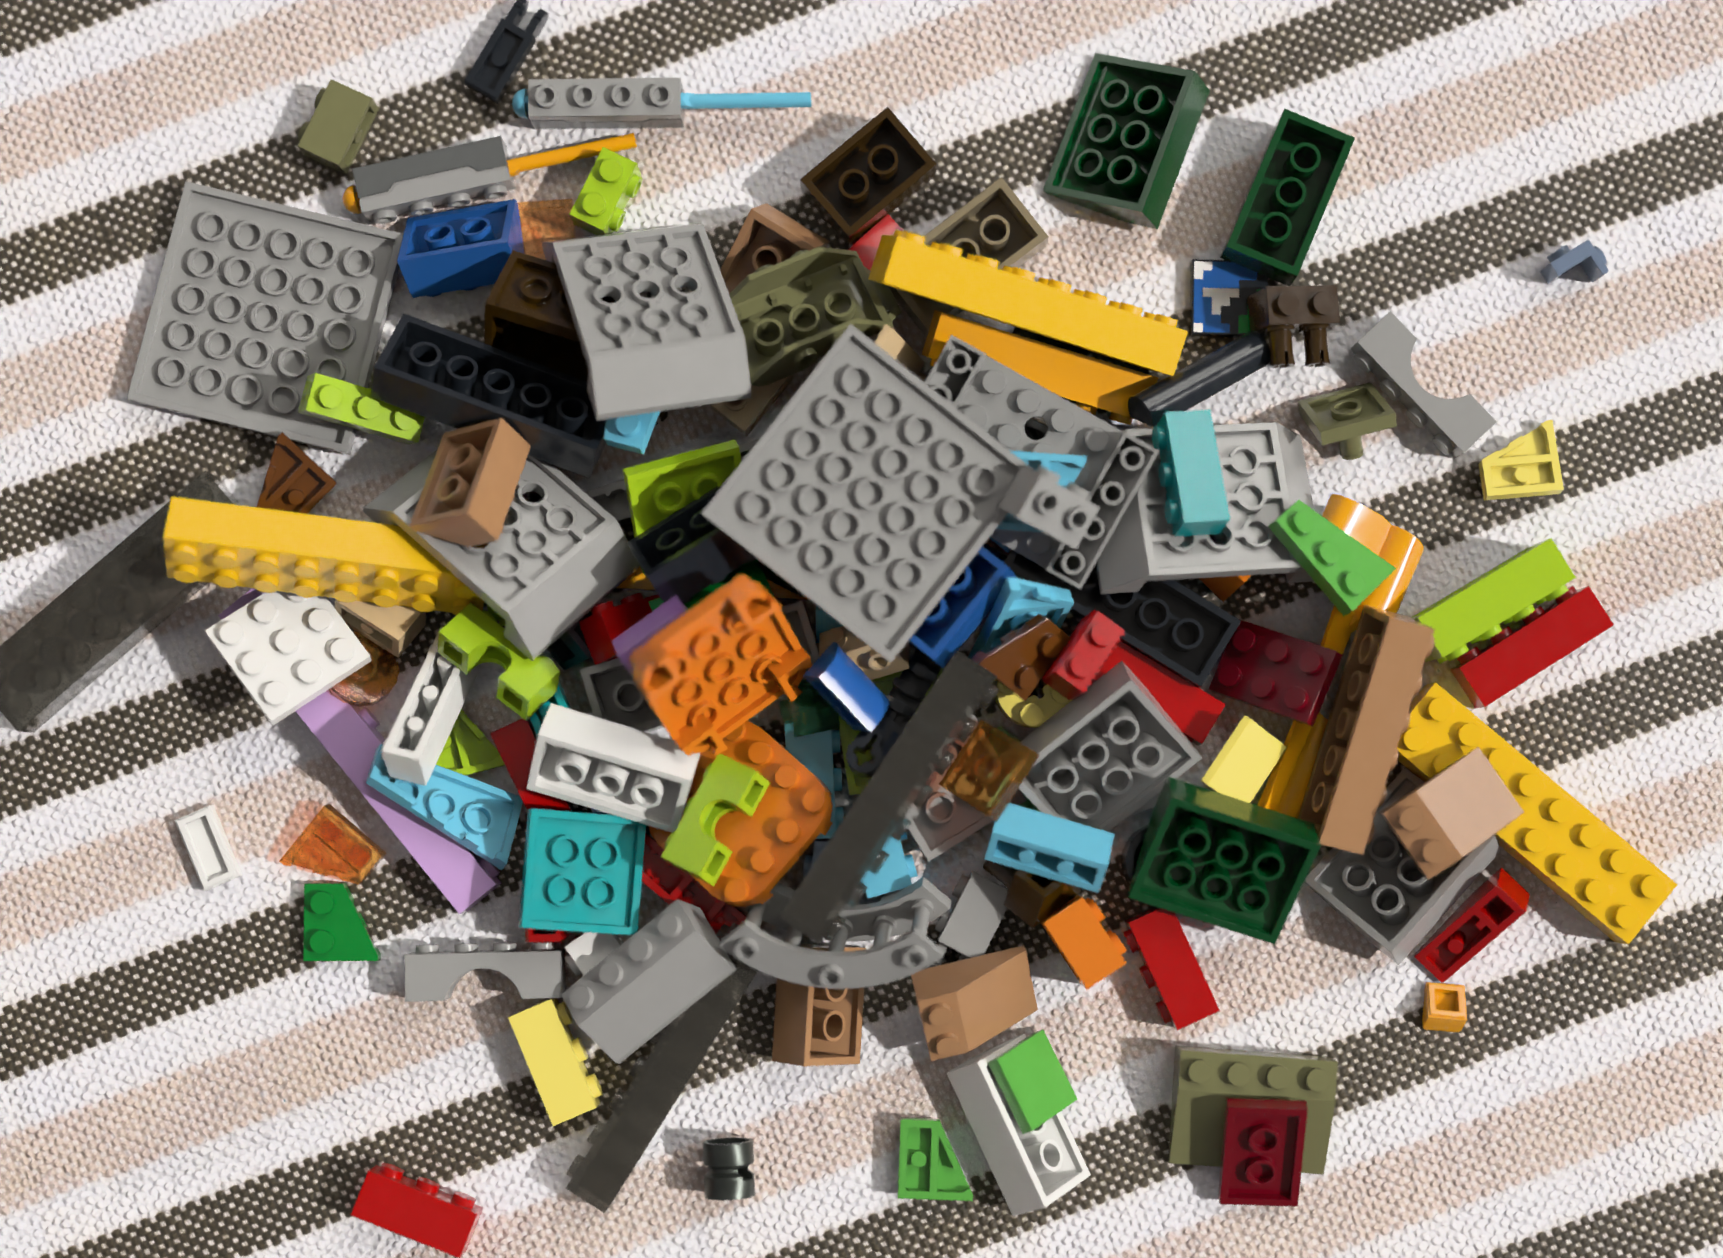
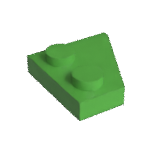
M900 1118L898 1198L973 1201V1193L939 1119Z

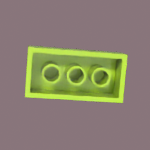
M1549 538L1529 546L1410 617L1434 628V647L1430 656L1425 658L1424 662L1437 659L1438 663L1441 664L1447 660L1448 662L1452 661L1469 650L1466 643L1471 642V644H1475L1480 640L1483 642L1502 631L1500 623L1503 622L1506 625L1512 621L1516 622L1534 612L1533 603L1540 605L1545 601L1550 602L1566 593L1568 588L1565 584L1576 577L1553 539Z

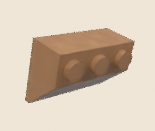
M502 418L444 432L409 527L415 532L466 547L498 541L510 504L514 499L518 481L524 470L531 445Z
M800 944V947L812 950H829V945ZM845 946L844 952L864 950L867 948ZM777 978L772 1061L804 1067L860 1064L864 987L854 989L820 988L796 984Z

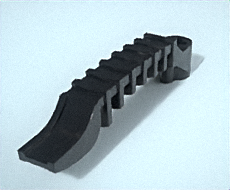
M985 543L982 546L1002 562L1007 558L1005 554ZM915 645V652L909 660V669L903 670L899 678H894L891 692L889 695H885L888 698L889 704L883 718L871 732L860 731L847 748L846 758L850 770L858 777L871 778L880 772L894 747L903 738L907 725L910 721L914 720L915 712L919 705L923 704L926 700V694L930 687L935 685L937 681V676L942 667ZM872 746L871 755L874 762L872 764L865 762L860 766L856 754L858 752L865 754Z

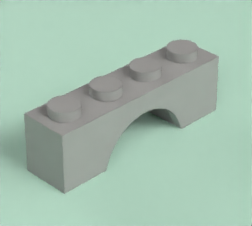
M1390 311L1350 348L1355 354L1353 359L1363 371L1367 373L1371 371L1381 381L1379 386L1392 400L1398 399L1408 409L1406 415L1416 426L1420 428L1424 426L1434 436L1432 441L1443 454L1447 456L1451 454L1456 458L1466 452L1497 421L1471 394L1456 399H1443L1428 393L1419 385L1411 367V354L1417 338Z
M532 942V949L516 950V943H493V950L478 951V944H455L454 951L439 952V945L436 944L416 945V952L405 954V1002L445 1001L451 998L455 986L465 974L471 970L482 968L496 970L506 975L515 984L522 999L562 998L561 994L566 991L565 949H555V942Z

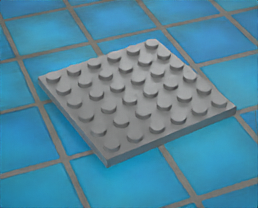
M185 181L127 399L131 402L278 437L281 432H284L292 441L350 455L356 429L300 414L298 409L307 376L313 373L368 388L400 268L397 259L404 234Z
M850 324L701 514L891 663L1009 513L999 507V504L1021 465L1032 468Z

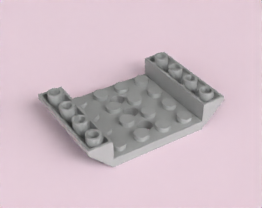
M686 224L542 242V249L546 260L554 262L589 368L587 391L597 420L751 398L745 336L703 224ZM688 287L693 292L683 293L678 291L677 288ZM650 292L655 297L644 298L639 293ZM603 297H612L617 302L606 303L600 299Z
M951 335L925 384L1009 451L1087 456L1086 463L1073 484L1088 491L1090 494L1086 500L1100 507L1077 549L1070 547L1045 532L995 529L990 538L1046 568L1050 573L1081 589L1158 455L1159 450L1117 429ZM1033 417L1042 418L1048 425L1047 434L1040 440L1030 439L1025 433V424Z
M1277 422L1213 425L1231 519L1222 530L1227 538V544L1225 545L1213 543L1209 535L1174 537L1172 524H1168L1165 518L1167 494L1165 487H1162L1159 482L1158 470L1161 460L1158 453L1096 562L1100 594L1138 592L1146 581L1286 573L1287 583L1314 581L1268 527L1297 500L1302 501L1314 510L1301 436ZM1153 428L1123 430V432L1153 447Z
M437 450L363 507V512L375 523L400 526L506 620L504 637L532 661L640 566L627 545L628 540L618 521L554 465L529 455L525 461V467L518 481L514 499L507 513L516 522L508 526L503 525L498 541L489 542L484 548L466 547L415 532L409 527ZM526 492H536L541 495L543 500L538 503H530L522 495Z

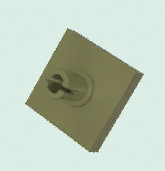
M1371 382L1298 401L1299 415L1321 445L1339 441L1340 455L1346 460H1353L1363 456L1362 435L1397 426L1395 411Z

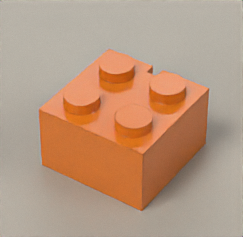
M1076 895L1043 920L1041 925L1079 983L1088 990L1127 964L1121 956L1127 950L1114 931L1108 930L1106 932L1100 924V921L1105 919L1095 901L1089 897L1084 900L1082 896Z

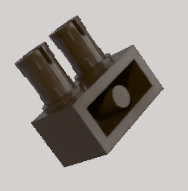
M1337 285L1268 286L1247 297L1250 331L1268 335L1270 368H1278V365L1280 368L1295 365L1292 333L1303 334L1305 367H1313L1314 365L1315 367H1322L1330 364L1327 331L1340 323Z
M988 860L983 865V869L997 878L1008 888V894L1003 905L1032 928L1079 894L1082 889Z

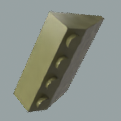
M1175 1045L1168 1163L1221 1166L1226 1098L1304 1100L1307 1104L1308 1113L1301 1173L1324 1175L1336 1101L1338 1061L1328 1056Z

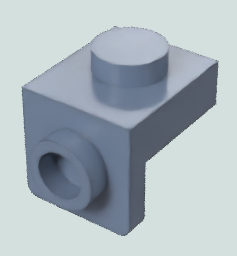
M1589 239L1572 250L1567 245L1558 249L1547 257L1550 264L1540 271L1548 284L1579 264L1592 283L1609 272L1604 253L1599 247L1593 246Z

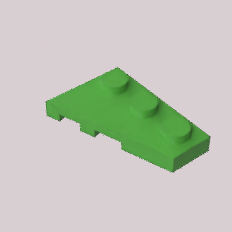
M1300 500L1291 504L1268 525L1271 531L1343 616L1354 611L1396 569Z

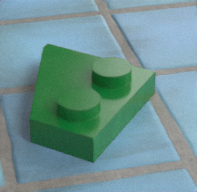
M346 883L304 884L303 961L381 960L379 949L375 948L366 929L367 925L361 913L357 911L354 905V898Z

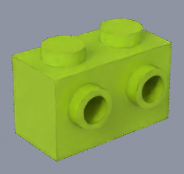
M603 147L569 214L574 225L596 236L612 234L613 231L617 232L626 215L624 209L630 197L634 198L637 195L643 178L641 177L638 164Z

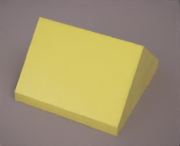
M1244 715L1201 781L1206 789L1251 803L1287 747Z

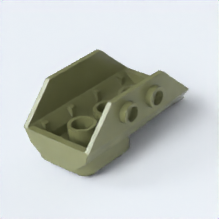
M817 247L810 251L801 250L793 254L788 260L758 268L729 294L745 336L750 384L760 387L769 385L805 370L817 358L826 355L850 324L867 337L880 333L885 324L894 327L892 322L902 311L890 287L868 280L870 270L863 266L857 252L827 247Z

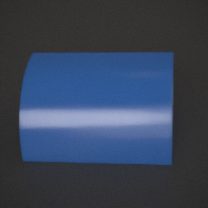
M832 642L803 675L853 730L871 732L886 713L889 704L888 698L836 642Z

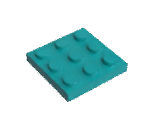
M528 809L518 928L634 935L637 933L646 825L615 815Z

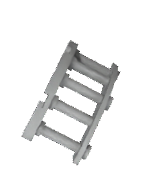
M924 876L900 891L882 896L879 902L860 905L859 901L826 899L825 904L802 898L803 893L778 882L770 891L774 896L763 905L758 903L742 907L748 911L746 920L723 938L719 944L726 952L750 967L788 982L830 989L871 987L910 976L943 957L944 951L926 937L929 922L950 910L951 899ZM763 920L787 930L785 942L760 930L761 921ZM906 933L903 936L889 942L890 937ZM802 936L830 940L829 950L818 951L800 947ZM874 940L872 948L844 952L846 941Z

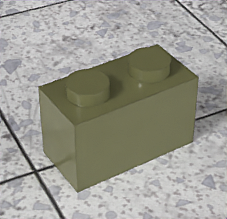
M330 79L327 87H323L317 94L314 104L316 110L310 122L306 121L299 131L298 147L307 157L347 175L379 107L371 97Z

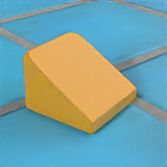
M1426 982L1422 1017L1423 1029L1446 1032L1462 1031L1467 1021L1465 985Z

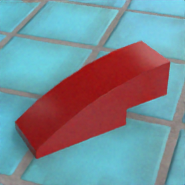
M523 718L490 733L527 810L544 809L574 812L569 801L526 789L537 741V734L530 718L527 721Z

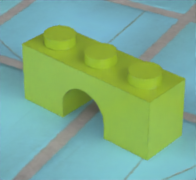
M469 603L439 631L437 652L466 675L482 663L491 662L501 665L506 671L498 678L496 698L527 721L557 692L560 670L546 656L538 655L533 661L504 637L505 628L498 624L492 614L485 610L481 611L472 603Z
M718 754L715 760L705 769L703 781L695 796L687 802L684 816L677 829L667 838L665 850L661 857L674 867L714 887L732 854L730 849L715 838L714 831L717 821L724 814L731 811H739L752 817L770 782L758 771L727 756Z

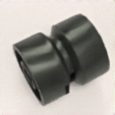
M733 1137L704 1141V1165L710 1168V1171L704 1175L705 1198L724 1201L754 1197L755 1176L754 1172L748 1169V1166L754 1162L753 1139Z

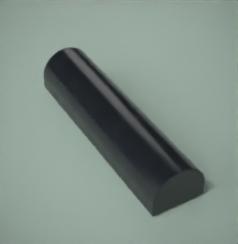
M1250 331L1175 372L1174 376H1168L1131 396L1128 400L1130 417L1154 428L1165 412L1188 410L1270 364V351L1267 342L1255 331Z

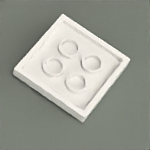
M280 591L263 593L205 630L209 640L272 726L371 662L369 653L327 597L315 596L305 598L295 593Z

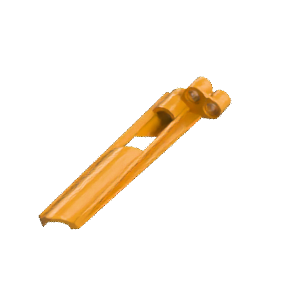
M1331 494L1322 516L1396 568L1354 611L1346 616H1343L1334 605L1320 646L1343 654L1351 633L1357 629L1364 604L1394 613L1398 612L1423 554L1424 546L1413 534L1400 527L1391 525L1382 515L1350 498ZM1320 712L1313 727L1296 721L1292 722L1284 742L1287 748L1274 766L1258 806L1298 818L1328 719Z

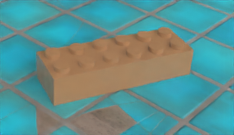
M1365 604L1298 819L1315 825L1322 845L1361 855L1364 853L1365 846L1372 841L1375 825L1373 821L1377 809L1383 805L1386 798L1387 789L1385 783L1389 771L1394 769L1398 760L1397 746L1401 733H1404L1409 726V708L1413 696L1417 695L1422 685L1421 670L1425 658L1430 656L1434 647V628L1408 616Z

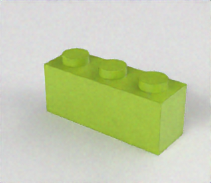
M318 373L307 376L298 409L300 414L408 445L419 442L425 419L421 415L372 398V389Z

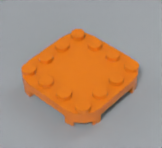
M747 575L736 576L729 584L719 588L654 635L645 645L636 648L630 656V662L633 665L632 674L638 689L667 733L689 757L692 753L711 751L716 756L727 750L728 748L722 739L783 694L792 703L802 693L798 685L804 677L806 668L812 666L810 656L801 647L780 609L782 606L759 582L752 581Z
M746 721L722 739L728 749L720 754L758 771L770 784L752 817L739 811H731L724 814L717 821L714 831L715 838L730 849L732 854L714 887L692 876L710 894L732 907H748L758 903L763 905L774 895L770 891L820 833L826 836L833 824L830 821L833 808L830 796L832 793L824 782L761 727ZM711 751L701 752L687 802L695 796L703 781L705 769L716 758ZM649 826L650 834L657 844L665 850L666 840L672 832Z

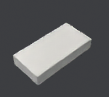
M209 805L174 820L203 891H208L242 876L214 805Z

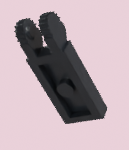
M516 0L506 18L500 20L464 81L467 87L496 104H499L548 20L549 13L540 8L534 14L525 31L517 27L527 12L529 5L527 0Z

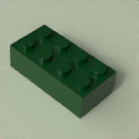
M1284 108L1273 129L1220 258L1290 286L1300 272L1355 137Z

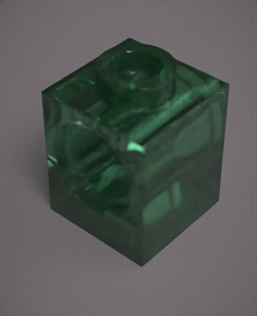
M801 680L798 688L802 693L792 703L786 696L785 700L779 701L783 724L790 723L794 738L840 728L839 714L807 680Z

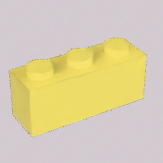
M550 998L508 1017L552 1126L595 1109L600 1104L598 1097L602 1096L603 1092L596 1075H589L583 1062L588 1059L587 1052L581 1039H574L569 1024L573 1023V1019L566 1003H559L557 998Z

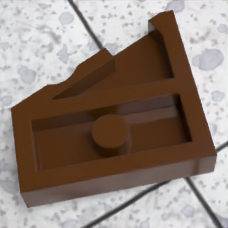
M281 432L276 441L256 508L308 514L337 482L284 432Z
M1038 614L1025 622L1019 630L1011 631L1001 637V645L987 654L979 651L972 657V660L1012 693L1026 701L1071 638L1048 618Z

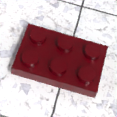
M1241 620L1225 648L1209 690L1313 727L1343 655L1338 651Z
M1226 1098L1218 1189L1219 1204L1298 1207L1308 1113L1306 1101Z

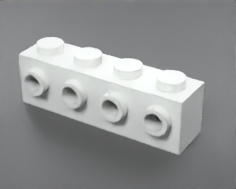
M438 634L427 652L426 659L419 674L413 681L409 695L399 710L397 720L389 736L386 738L381 752V757L385 761L389 777L425 786L482 665L479 664L466 675L437 652Z

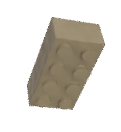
M1001 177L923 237H926L924 242L926 246L930 247L931 242L948 244L962 249L961 257L966 258L967 254H972L999 261L997 269L1002 270L1004 265L1012 268L1022 266L1046 247L1049 236ZM890 287L897 302L926 338L935 310L954 316L963 311Z

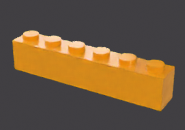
M937 310L934 311L922 355L932 358L930 366L934 367L950 336L953 335L1058 396L1076 401L1075 405L1094 415H1096L1098 408L1110 411L1109 419L1131 425L1134 419L1129 415V398L1158 382V377Z

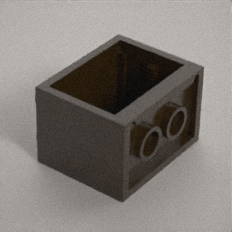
M513 250L485 302L484 343L588 382L589 368L555 263ZM603 297L600 299L606 303L617 302L612 297Z

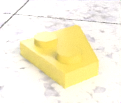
M1546 420L1538 428L1523 437H1518L1505 448L1495 451L1482 459L1478 464L1484 501L1560 494L1564 490L1553 420Z

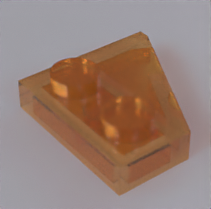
M329 803L322 807L279 861L286 866L295 865L311 869L313 873L324 876L333 875L343 881L360 884L365 881L387 853Z

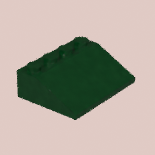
M1095 53L1043 191L1048 195L1126 223L1158 229L1210 90L1196 71Z
M1168 776L1151 815L1128 891V898L1275 944L1321 847L1315 825Z

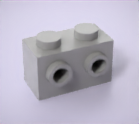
M1022 464L999 507L1070 547L1077 549L1100 507L1086 500L1090 494L1088 491L1070 481L1066 488L1057 484L1061 476L1039 465L1035 472Z

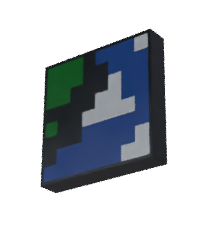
M1192 259L1190 274V337L1239 338L1250 332L1247 297L1264 287H1268V277L1229 260ZM1260 334L1263 338L1267 337L1265 334Z

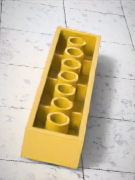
M895 230L893 236H881L868 280L1134 366L1174 376L1188 331L1176 328L1178 322L1176 319L1144 312L1143 316H1141L1142 308L1123 302L1118 303L1109 300L1108 305H1106V296L1086 290L1074 289L1073 293H1069L1072 285L1041 277L1036 282L1033 281L1035 273L1017 267L1012 268L1004 265L1003 269L999 270L997 269L999 261L972 254H967V257L963 258L961 257L962 249L948 244L931 242L929 247L924 245L926 237L908 231Z
M171 497L163 537L167 578H175L183 583H193L196 581L215 583L224 588L236 586L255 588L264 593H273L275 591L295 593L305 598L315 596L329 597L345 603L354 601L371 602L386 608L395 605L413 607L420 612L442 611L457 615L469 603H472L481 611L483 610L484 600L400 526ZM488 543L471 547L480 549L486 547Z
M1436 682L1426 684L1411 702L1409 726L1404 733H1401L1397 746L1398 761L1425 782L1476 747H1479L1524 811L1523 814L1494 834L1499 846L1612 941L1629 945L1678 884Z

